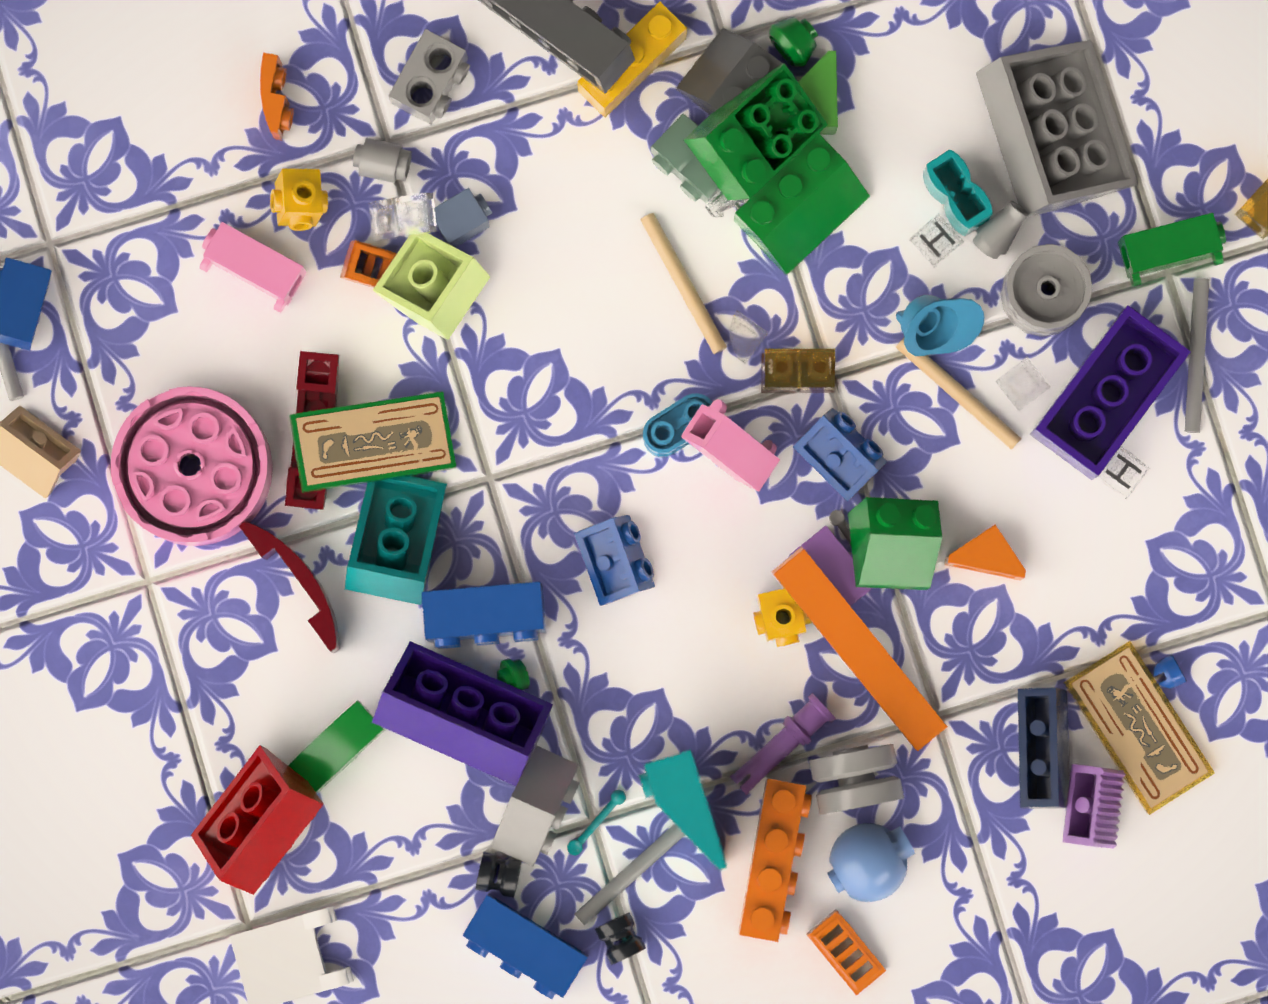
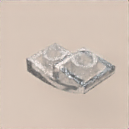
M433 193L413 194L369 203L373 241L437 232Z

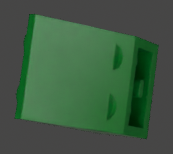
M784 63L709 115L684 141L727 200L751 199L828 124Z

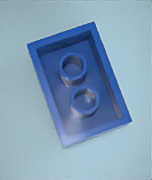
M541 582L421 592L425 640L435 643V648L437 649L460 648V640L474 639L476 646L500 644L499 637L513 636L515 642L538 641V633H546L543 586Z

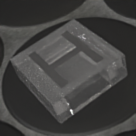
M940 213L935 215L909 239L934 268L964 243V240Z
M1121 446L1097 479L1124 499H1128L1151 467Z

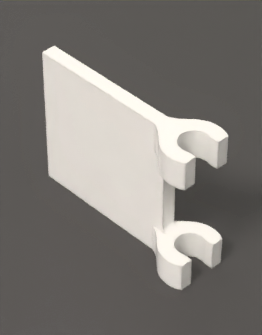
M333 906L229 936L248 1004H281L354 982L350 967L330 973L326 972L315 928L337 921Z

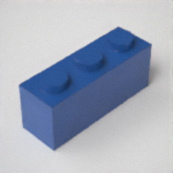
M491 894L486 895L462 934L463 937L469 940L466 947L484 958L487 957L488 953L502 960L499 966L501 969L518 979L522 973L536 981L533 988L552 1000L556 994L564 998L589 956Z

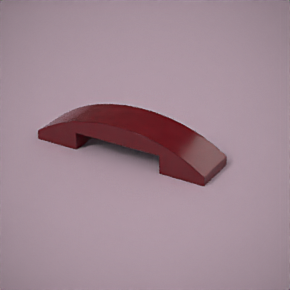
M300 351L296 390H298L296 413L337 407L340 355ZM293 443L291 466L288 467L285 506L324 510L327 489L302 493Z
M246 521L240 524V529L263 559L267 560L276 552L279 554L319 609V612L307 621L331 653H336L340 650V636L334 610L324 588L313 571L294 550L271 533Z

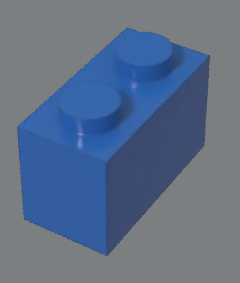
M6 257L3 268H0V343L28 351L31 350L52 270Z

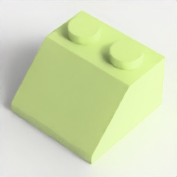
M415 227L373 288V291L419 325L449 340L490 276L474 257Z

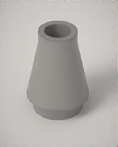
M1010 201L1006 207L976 229L977 235L973 239L974 244L992 259H997L1001 254L1006 255L1023 221L1028 217V213L1019 204Z

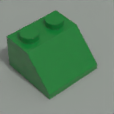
M866 497L848 513L856 587L928 590L931 587L943 538L938 501Z

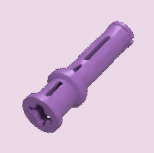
M813 693L808 696V703L794 716L784 718L782 724L785 727L730 776L738 784L748 774L751 775L740 786V789L746 795L799 744L804 746L811 743V736L827 721L833 722L836 719Z

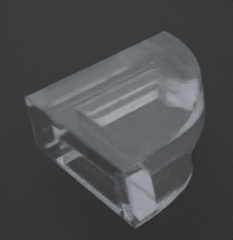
M720 192L704 208L712 217L721 218L724 217L723 212L732 207L738 210L749 199L727 200L723 193Z
M737 310L730 325V341L735 355L746 365L766 338L768 332Z

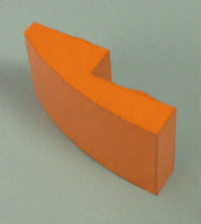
M263 52L260 72L262 108L272 136L275 140L282 141L284 130L290 131L294 116V108H289L290 103L286 96L276 94L277 90L283 91L287 69L282 68V62L278 55Z

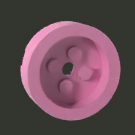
M177 387L158 394L149 400H145L126 418L119 429L113 445L111 477L123 508L142 528L175 544L202 546L214 544L232 537L241 531L240 524L244 521L250 523L264 505L271 487L273 472L272 455L262 428L250 413L235 400L208 388ZM190 454L198 456L201 462L200 471L192 476L183 475L180 471V461L182 458Z

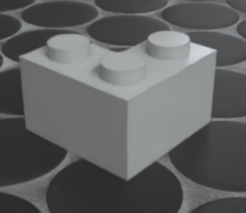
M536 745L509 800L491 848L531 866H534L540 852L548 855L557 833L550 831L551 827L559 829L568 809L562 806V803L564 801L571 804L580 782L573 780L579 764Z

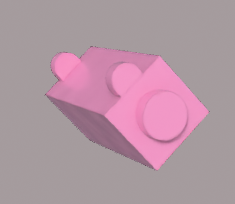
M221 222L218 229L212 228L209 231L202 245L205 252L199 267L201 270L208 272L212 264L277 299L273 309L280 313L286 305H289L307 273L302 265Z
M720 399L713 401L710 407L702 404L680 437L732 478L759 492L780 461L774 455L777 450L776 444L771 440H766L762 444L755 440L724 415L727 405Z

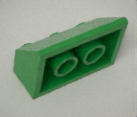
M818 134L735 212L734 222L787 276L867 201L870 195L845 159Z

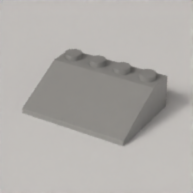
M1091 40L1000 57L975 72L1017 202L1028 213V217L1055 211L1138 185Z

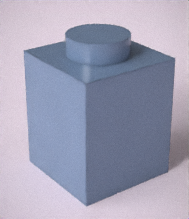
M467 188L429 210V213L445 242L456 248L490 228L487 216L492 214V211L481 193L474 197L470 188Z

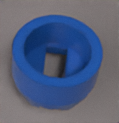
M1172 654L1161 659L1154 667V677L1163 672L1166 676L1165 679L1158 683L1163 688L1171 689L1187 682Z

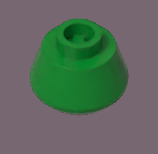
M795 17L774 23L770 27L769 39L780 55L792 67H804L817 47L814 39L818 37V34L814 27L805 18L799 21Z

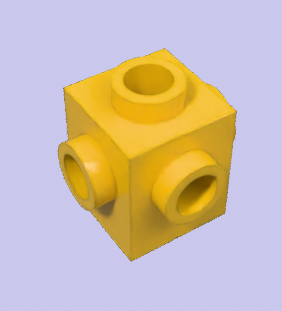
M281 169L275 181V189L271 190L270 195L271 212L277 213L278 226H289L294 231L308 230L316 227L322 214L327 213L328 193L326 190H322L320 169Z
M779 589L758 594L757 601L760 611L753 612L758 635L765 634L767 642L775 640L777 647L799 643L798 635L805 634L807 632L805 625L812 622L785 589ZM785 612L789 617V622L787 624H780L776 620V613Z

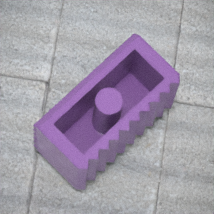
M1071 764L1063 843L1112 849L1117 846L1115 842L1119 838L1116 834L1119 830L1117 824L1120 823L1118 816L1121 815L1118 809L1122 807L1119 801L1123 799L1121 793L1124 789L1121 786L1125 783L1122 778L1126 775L1123 770Z

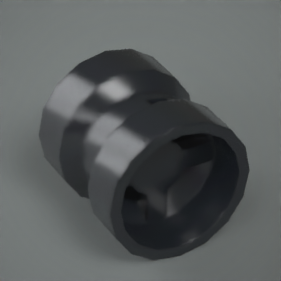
M484 851L478 872L476 890L488 892L491 889L498 890L503 896L514 898L522 861L513 857L507 860L499 859L495 853ZM497 865H500L497 883H494Z
M630 912L595 928L599 940L606 943L608 948L606 955L611 965L646 949L642 938L636 936L633 930L634 921ZM626 936L629 937L628 939L614 945L615 941L620 940Z

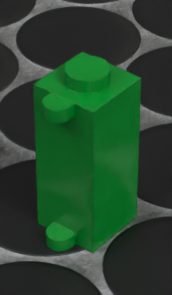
M1209 213L1124 235L1118 241V246L1127 278L1130 279L1132 286L1136 287L1141 285V275L1211 257L1215 266L1223 264L1222 251L1224 249L1222 244L1226 243V235L1222 223L1215 221L1214 213Z

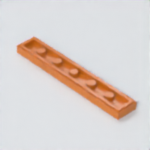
M800 547L771 571L917 752L947 728V725L804 548Z

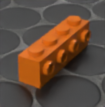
M769 778L765 780L738 934L741 936L778 942L780 934L787 935L791 912L784 910L787 895L794 896L798 877L797 872L791 871L794 856L801 857L805 834L799 833L798 830L801 817L808 818L812 800V795L805 794L806 785Z

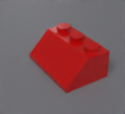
M259 745L190 836L219 881L254 895L287 851L291 849L310 821L315 818L324 803L307 780L267 748Z

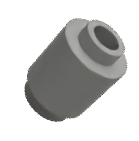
M366 138L364 145L357 144L353 167L359 168V176L396 183L397 180L406 181L412 151L404 150L403 145Z

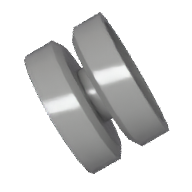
M1046 244L1034 246L1017 258L1003 279L1000 295L1003 310L1013 325L1027 334L1044 337L1061 333L1079 319L1089 305L1093 287L1090 271L1080 256L1067 247ZM1041 285H1048L1047 291L1052 290L1053 294H1043Z
M893 744L873 748L863 745L833 751V756L809 760L814 781L838 780V787L820 790L816 794L820 815L904 798L900 778L890 776L875 779L874 772L891 769L897 764Z

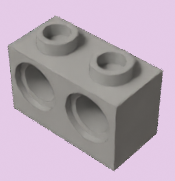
M425 29L388 95L391 104L430 125L433 124L436 116L441 119L450 106L452 98L448 97L452 87L455 83L461 85L469 71L470 65L466 63L468 60L466 50ZM438 55H446L452 60L450 66L444 70L432 68L431 61ZM420 88H428L433 92V96L427 103L418 104L412 100L414 92Z

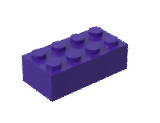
M1127 305L1029 435L1091 481L1100 475L1191 351Z
M410 641L382 691L372 723L516 786L539 741L553 704Z

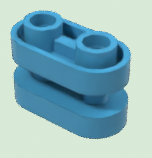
M689 394L651 417L643 429V442L647 451L653 456L665 458L689 445L680 436L700 406L704 404L710 407L712 401L703 394Z

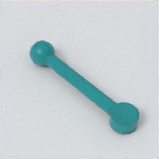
M618 789L612 792L611 800L577 840H571L568 843L567 850L569 854L576 856L582 852L583 844L616 805H621L625 802L626 794L624 791Z

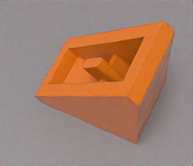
M993 525L945 558L944 563L946 566L1019 581L1024 579L1026 569L996 525Z

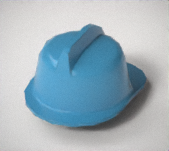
M922 295L910 302L905 310L898 311L896 319L900 323L907 351L914 356H927L960 351L972 344L979 336L984 325V312L981 306L972 299H941L934 295Z

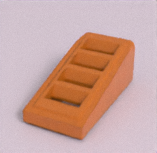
M353 240L349 244L340 278L374 288L397 253ZM364 253L367 256L362 273L359 274L355 271L360 254ZM376 257L382 259L377 279L370 277Z
M836 909L806 933L808 938L856 996L886 971ZM839 925L843 931L825 945L821 939ZM849 937L853 943L834 957L831 951ZM859 949L863 955L844 969L841 963ZM869 961L873 967L857 981H854L850 975Z

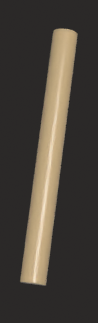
M650 213L644 216L640 221L713 354L723 351L727 346L655 214Z
M904 338L895 347L1011 450L1022 439L928 355L914 356L909 353L904 345Z

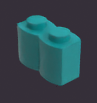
M949 149L926 164L923 171L924 184L931 196L944 205V212L948 222L959 234L967 236L990 219L992 216L990 200L978 185L971 182L969 169L957 153Z

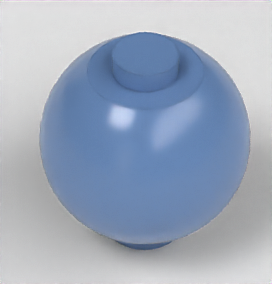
M875 823L857 824L845 830L834 842L829 857L833 870L827 872L838 893L846 890L852 899L862 902H876L891 896L899 889L907 874V858L916 853L900 826L890 831L882 825Z

